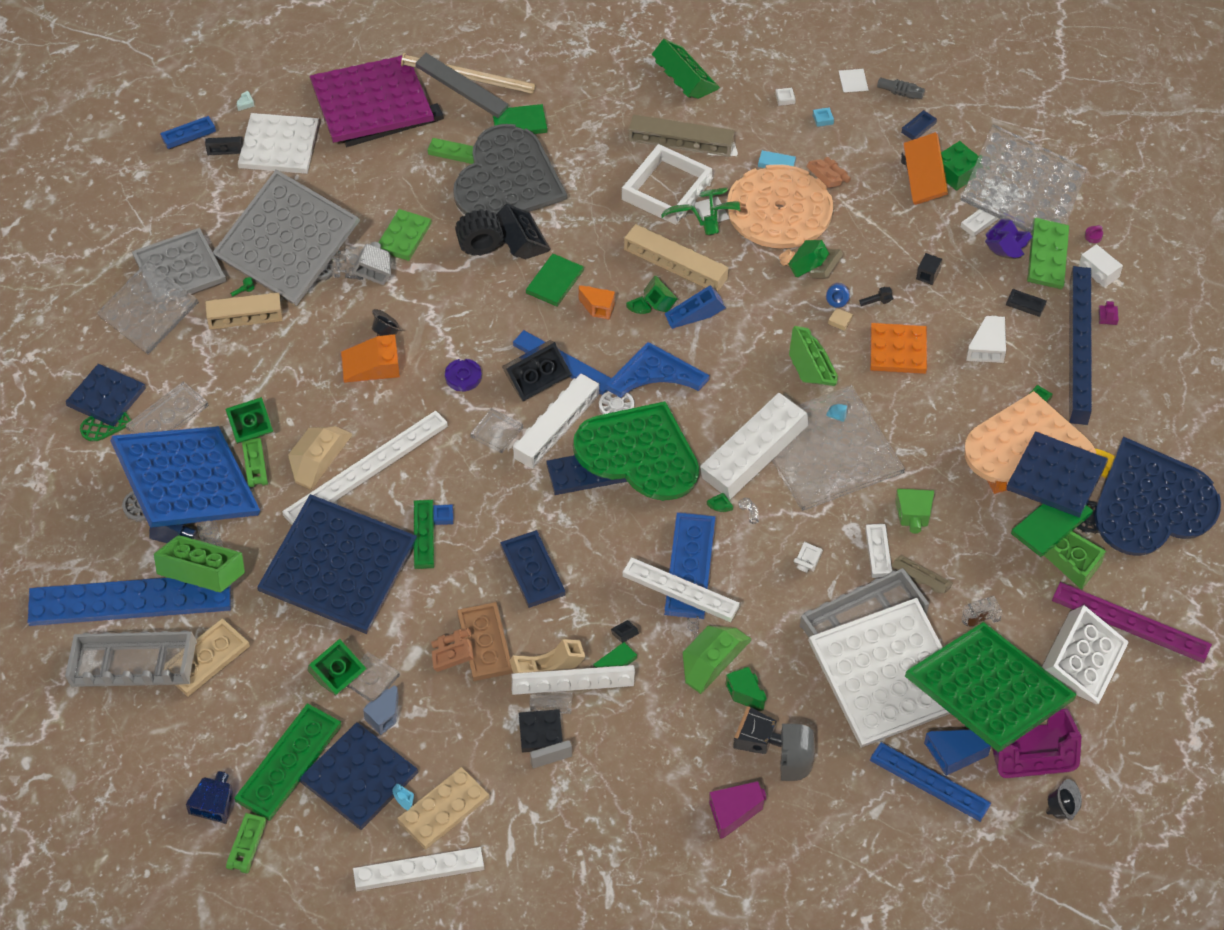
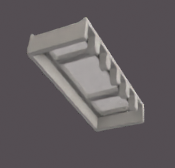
M904 568L898 571L890 572L881 579H874L864 587H857L847 595L842 594L832 602H825L815 610L806 611L801 616L800 628L805 631L808 637L915 598H918L925 614H927L929 603Z
M185 630L180 632L161 631L150 633L143 631L141 633L104 632L102 634H74L65 677L71 687L190 684V673L197 641L192 632Z

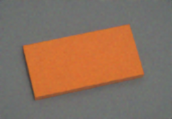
M934 132L903 143L914 205L948 195L938 134Z

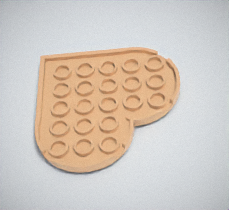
M1033 391L975 427L967 436L964 456L971 470L981 478L994 483L995 481H1001L1008 484L1035 431L1095 454L1096 451L1092 443Z

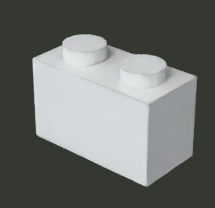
M1097 244L1081 255L1079 267L1091 268V277L1103 287L1118 279L1123 267L1121 263Z

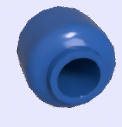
M834 283L827 289L826 300L832 307H843L849 301L850 292L846 285Z

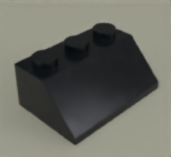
M505 204L496 214L502 228L503 241L509 246L510 253L514 257L526 260L551 250L530 212Z
M552 340L502 366L509 382L522 401L572 375L556 343Z

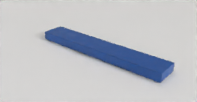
M523 330L513 341V346L527 353L542 345L545 341ZM559 350L572 374L568 377L576 379L580 374H583L599 383V394L603 395L608 392L605 389L606 384L612 378Z
M880 742L870 758L871 762L979 822L982 821L991 806V802Z

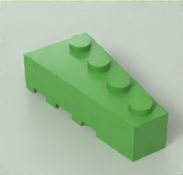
M1072 531L1044 556L1082 590L1101 566L1106 551Z

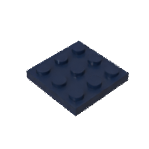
M98 363L65 402L66 406L114 427L124 412H127L146 387L144 383Z

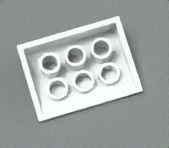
M1083 605L1069 612L1042 668L1072 690L1077 696L1099 704L1127 647L1128 641Z

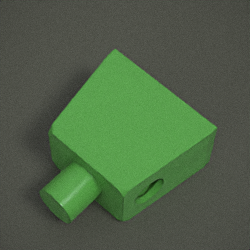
M897 489L895 503L899 521L902 526H909L911 533H920L921 526H928L934 490Z

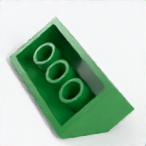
M663 38L652 52V56L656 59L655 62L665 69L664 72L674 79L673 82L678 87H682L683 93L687 97L699 99L720 88L682 46Z

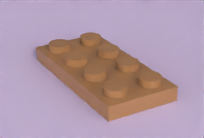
M497 603L458 609L457 614L461 630L468 628L471 632V636L465 637V639H469L472 645L473 660L469 661L473 681L513 674Z

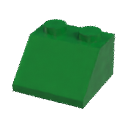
M262 397L225 409L237 444L273 432Z
M338 639L312 661L307 669L322 687L335 696L367 670L341 639Z

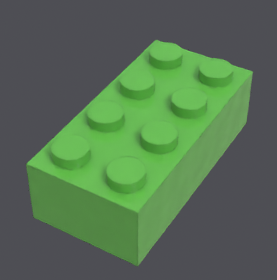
M180 535L154 553L158 575L221 593L245 573L241 552Z

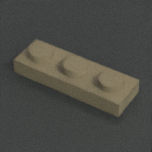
M902 555L896 558L892 564V567L896 568L897 571L904 568L906 573L913 577L917 583L930 586L936 593H946L953 584V582Z

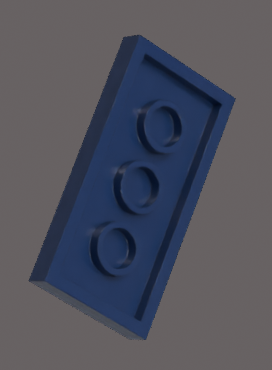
M575 455L546 460L554 495L627 482L625 478L611 480L589 472L582 467Z
M537 530L500 542V547L528 608L566 596V591Z

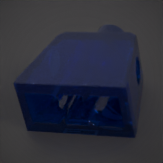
M218 771L214 779L202 778L186 802L188 814L227 824L233 798L232 786L226 783L229 775Z

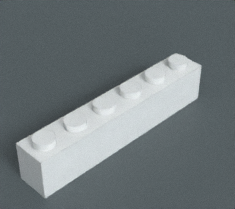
M580 374L576 379L574 378L569 387L560 393L558 399L548 406L547 411L537 418L536 423L526 430L520 440L514 443V459L533 469L599 396V383L583 374Z

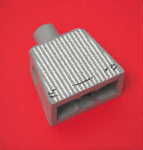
M378 242L365 244L357 258L352 273L384 285L391 275L389 252L380 249L381 245Z

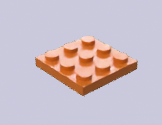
M871 323L870 371L926 374V326Z

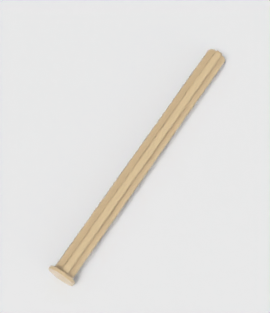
M403 53L401 66L415 67L416 62L420 58ZM445 64L469 80L531 94L535 89V84Z

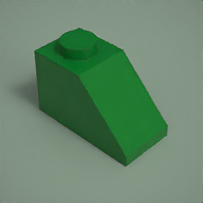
M805 240L788 264L795 277H800L821 266L829 252L823 240Z

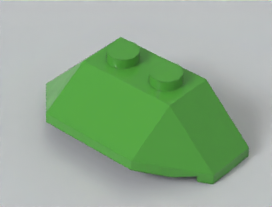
M794 326L789 355L802 382L835 386L838 375L825 349L811 335V331L808 328Z
M707 626L683 651L685 683L702 694L751 642V638L737 628Z

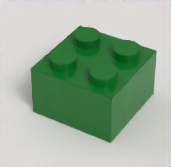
M961 141L941 152L946 183L954 190H959L982 174L984 160Z

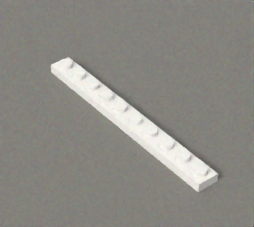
M434 411L282 511L283 516L293 525L310 494L332 503L448 427L447 421L437 411Z

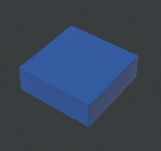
M453 504L433 505L434 525L453 524Z

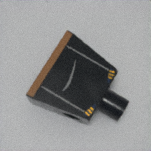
M747 706L734 737L733 748L766 754L770 744L781 747V734L775 732L777 721Z

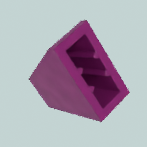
M758 781L709 792V805L720 839L728 836L763 810L766 793L764 788H760Z

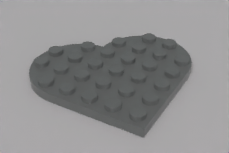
M514 124L495 125L486 129L478 136L473 146L474 163L459 173L453 188L455 203L463 214L473 212V210L479 211L480 209H484V211L490 210L497 214L505 204L530 212L566 200L568 196L538 138L528 129L518 128Z

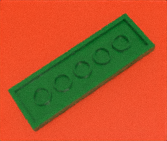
M307 703L235 796V802L270 821L298 785L302 775L313 765L341 728V721Z

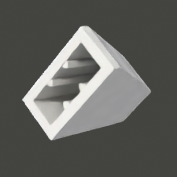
M986 316L968 347L966 361L1004 363L1006 354L1005 317Z

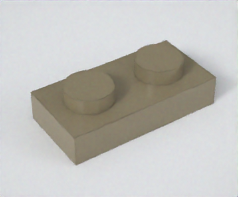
M827 249L829 255L821 266L810 271L811 277L827 278L843 256L841 249Z

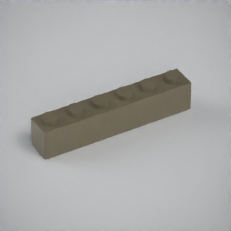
M634 114L629 127V141L656 146L660 144L669 148L726 157L731 156L734 144L735 130Z

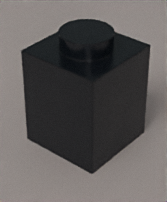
M925 253L918 266L916 280L933 285L941 270L942 258Z

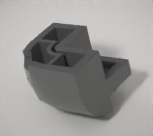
M782 724L781 781L802 780L810 774L813 768L815 756L814 731L810 727L801 724Z

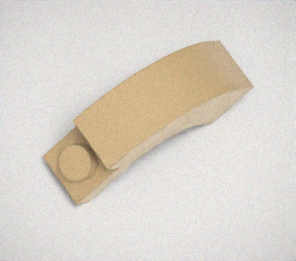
M563 639L549 653L535 657L513 655L509 661L513 674L572 670L584 660L585 654L580 640Z

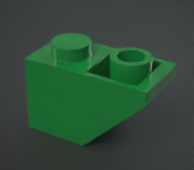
M655 275L644 289L645 300L658 311L668 312L678 299Z
M749 667L726 674L725 685L734 702L749 706L758 711L764 710L765 701H767L766 694L763 689L760 690L758 678L755 673L752 674Z

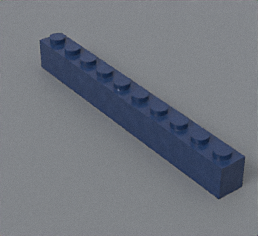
M1073 266L1069 285V423L1088 425L1092 412L1091 268Z

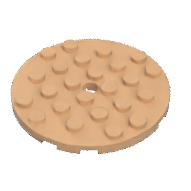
M766 165V168L759 170L755 168L746 172L744 177L738 181L736 180L732 185L727 202H740V211L727 209L728 217L734 228L748 240L771 248H794L801 246L805 240L817 239L829 226L833 213V200L827 191V186L819 178L815 179L809 175L808 171L789 165ZM781 204V205H783L784 207H781L780 209H778V207H777L776 205Z

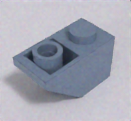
M395 685L383 691L379 698L369 702L363 709L365 721L380 735L397 722L399 696Z

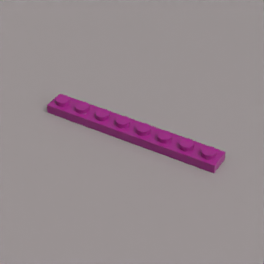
M1062 582L1059 583L1052 599L1053 602L1072 610L1085 605L1106 624L1201 663L1205 662L1212 646L1211 643Z

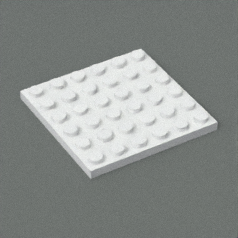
M918 598L809 637L808 641L861 748L950 714L905 677L908 669L943 648Z

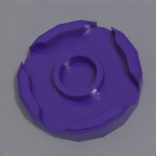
M460 359L449 363L445 369L446 384L456 391H470L481 382V368L473 360L465 359L460 361Z

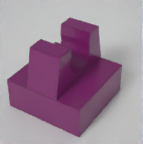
M1106 301L1105 306L1099 305V324L1118 325V306H1114L1113 301Z

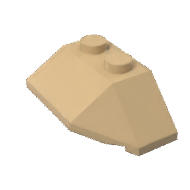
M337 426L308 428L288 454L295 483L312 490L351 438L352 433Z

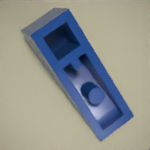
M710 285L666 312L665 316L670 327L673 329L711 318L726 307L720 295Z

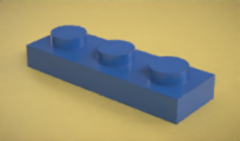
M206 116L160 134L167 149L216 132V129L210 117Z

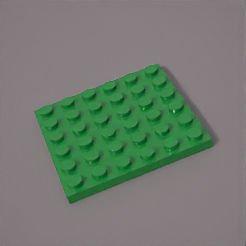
M984 622L911 667L905 674L908 680L997 752L1002 751L1073 702L1077 695Z

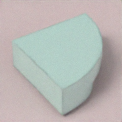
M248 91L242 93L237 101L238 111L254 107V101Z

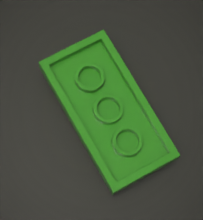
M1034 218L1027 282L1062 290L1065 282L1069 225Z

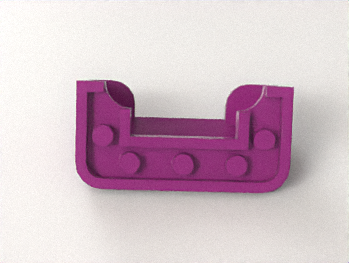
M1061 709L1047 719V724L1036 726L1000 752L992 748L999 775L1003 778H1015L1076 770L1080 765L1082 736L1069 710Z

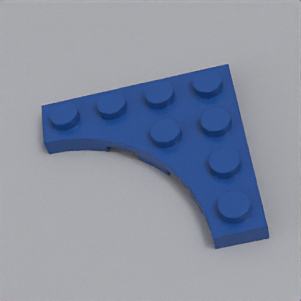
M647 342L606 384L605 389L620 398L636 387L658 382L681 384L699 391L709 381V375Z

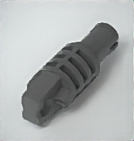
M880 77L877 88L886 89L895 95H902L911 99H922L925 93L924 88L898 79L893 81Z

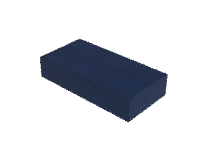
M923 110L902 127L901 133L912 140L917 139L936 124L937 118Z

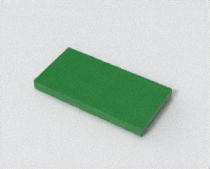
M1042 504L1013 528L1011 534L1038 556L1042 557L1092 515L1093 510L1086 505L1079 518Z

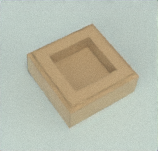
M836 308L829 318L828 324L845 331L852 320L853 314Z

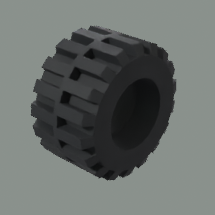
M473 210V212H468L465 216L460 217V220L456 223L455 230L461 250L465 251L466 254H471L472 256L489 254L491 251H495L496 247H499L501 242H503L504 236L498 216L490 210Z

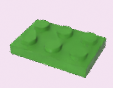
M398 209L378 242L381 245L380 249L388 251L392 256L410 261L429 229L431 219Z

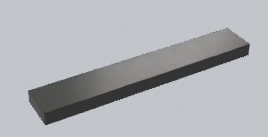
M425 53L416 62L415 67L493 116L499 118L508 108V103L428 53Z

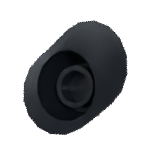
M378 309L372 310L374 315L372 330L377 336L396 335L398 331H402L396 320L390 315Z
M1066 779L1058 789L1048 795L1046 813L1047 815L1053 814L1057 819H1074L1082 804L1080 790L1074 781Z

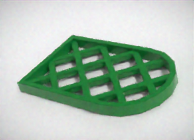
M126 412L118 420V427L102 425V421L100 424H95V418L90 416L81 423L80 432L82 437L88 441H100L133 425V422ZM84 425H89L88 430H83ZM92 426L98 427L97 432L91 431ZM101 427L107 428L106 433L100 432ZM89 433L96 434L94 438L88 437Z

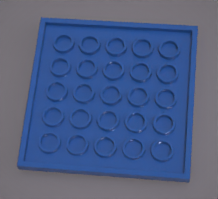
M219 426L114 435L111 437L110 442L150 528L259 515L260 509Z

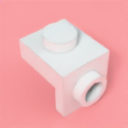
M804 542L798 557L793 562L797 565V569L807 573L808 570L814 572L823 550Z

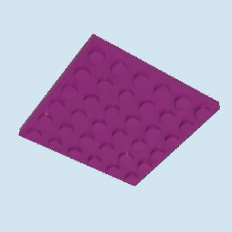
M403 55L310 75L313 90L333 143L434 121L433 113L414 68L407 65L401 66Z

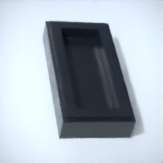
M1012 289L1006 306L1041 317L1047 300Z

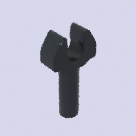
M890 287L879 288L878 294L860 299V306L862 307L877 301H881L883 304L889 303L894 299Z

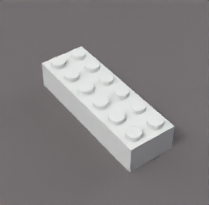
M778 393L700 466L702 479L719 492L724 493L728 499H731L808 426L807 413L785 396Z

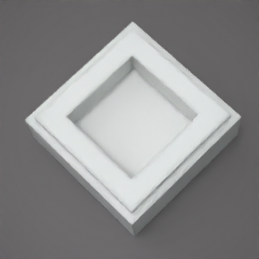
M792 88L775 90L778 106L795 104Z

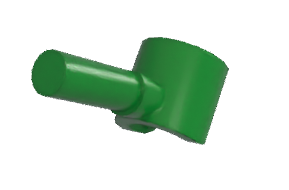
M245 278L243 286L231 292V296L233 297L242 291H253L254 283L252 278Z

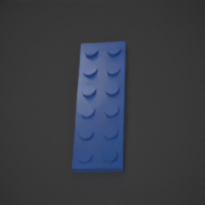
M677 513L669 573L708 589L716 516ZM666 595L664 615L704 619L705 611Z

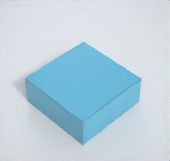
M830 107L813 110V117L817 127L834 124Z

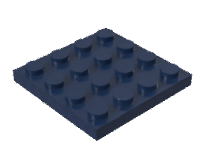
M1035 431L1007 484L1006 490L1080 518L1106 467L1108 458Z
M356 722L302 775L300 783L358 829L362 830L394 798V786L399 784L405 787L418 774V769Z

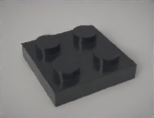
M560 709L518 713L522 753L532 752L563 742Z

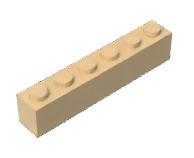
M635 224L624 238V250L705 288L711 285L718 292L728 279V267L724 264L709 259L707 256L694 252L692 249L679 245L677 242L664 238Z

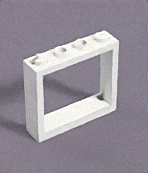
M658 144L622 187V200L661 218L662 212L671 206L638 191V189L662 161L699 177L677 205L689 204L694 206L696 199L700 197L699 194L704 192L707 186H710L713 177L712 168ZM687 211L671 213L662 219L676 225L681 218L685 217Z

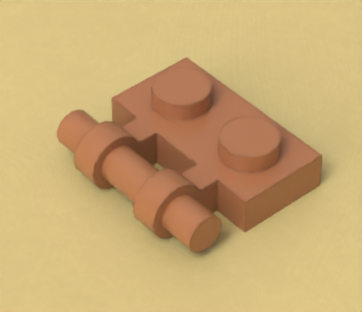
M826 157L824 160L809 161L806 166L828 188L840 186L842 181L848 183L851 180L848 172L841 169L838 163L829 157Z
M468 628L455 630L453 634L448 636H439L437 640L431 642L434 649L439 648L431 651L435 671L439 672L473 660L471 641L465 639V637L471 636Z

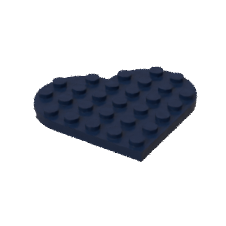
M1123 436L1095 507V523L1101 537L1112 548L1127 555L1142 556L1158 550L1167 541L1169 536L1191 539L1205 534L1219 518L1221 498L1213 486L1214 482L1204 472Z

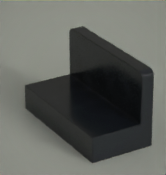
M242 137L205 138L207 156L240 154Z

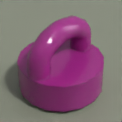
M1101 225L1088 227L1085 231V239L1090 243H1099L1103 238V227Z

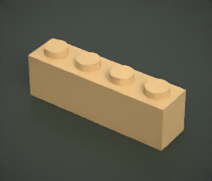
M279 293L206 301L209 330L283 321Z

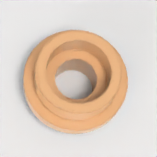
M790 249L784 251L779 256L781 265L789 266L788 263L795 255V252Z

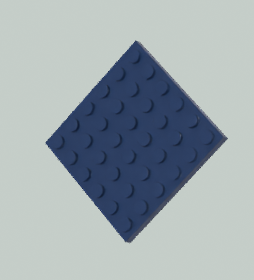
M310 494L257 589L259 592L367 634L409 556L417 536Z

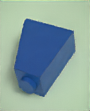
M971 730L930 731L926 733L924 744L946 776L987 757L991 748L989 744Z

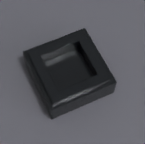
M628 620L611 629L612 635L622 643L639 634L638 628Z

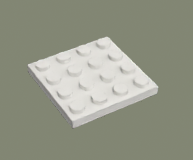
M251 113L238 160V168L307 174L319 127V118Z

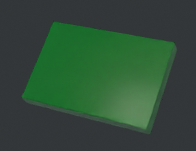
M543 104L509 107L499 118L492 115L494 126L514 124L518 128L528 129L533 134L547 133Z
M552 253L526 288V294L558 307L584 271V266Z

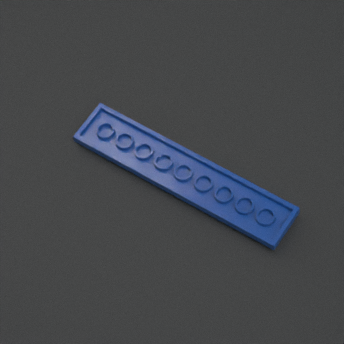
M156 578L29 588L28 624L29 626L231 611V585L220 593L172 578Z

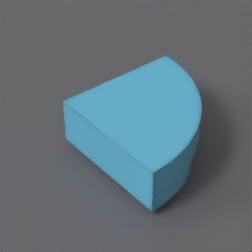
M843 404L832 405L826 416L844 422L848 406Z
M396 784L393 788V795L397 802L408 811L412 806L414 793Z

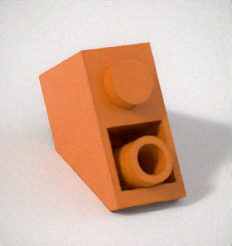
M579 285V301L591 316L610 320L615 304V291Z

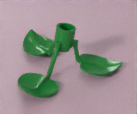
M728 187L710 189L699 194L700 197L709 196L710 215L704 216L703 221L695 207L689 204L671 206L662 212L661 218L671 213L692 210L699 220L700 226L704 225L705 235H711L719 232L717 211L719 209L740 211V202L731 201L713 206V196L727 192Z

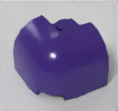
M1000 219L985 234L987 237L985 242L994 254L1007 258H1017L1024 255L1021 248L1025 247L1032 238L1029 231H1018L1013 221Z

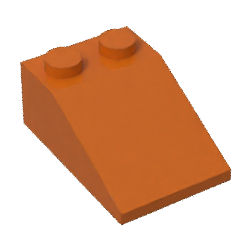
M395 335L376 336L341 351L344 383L400 377Z

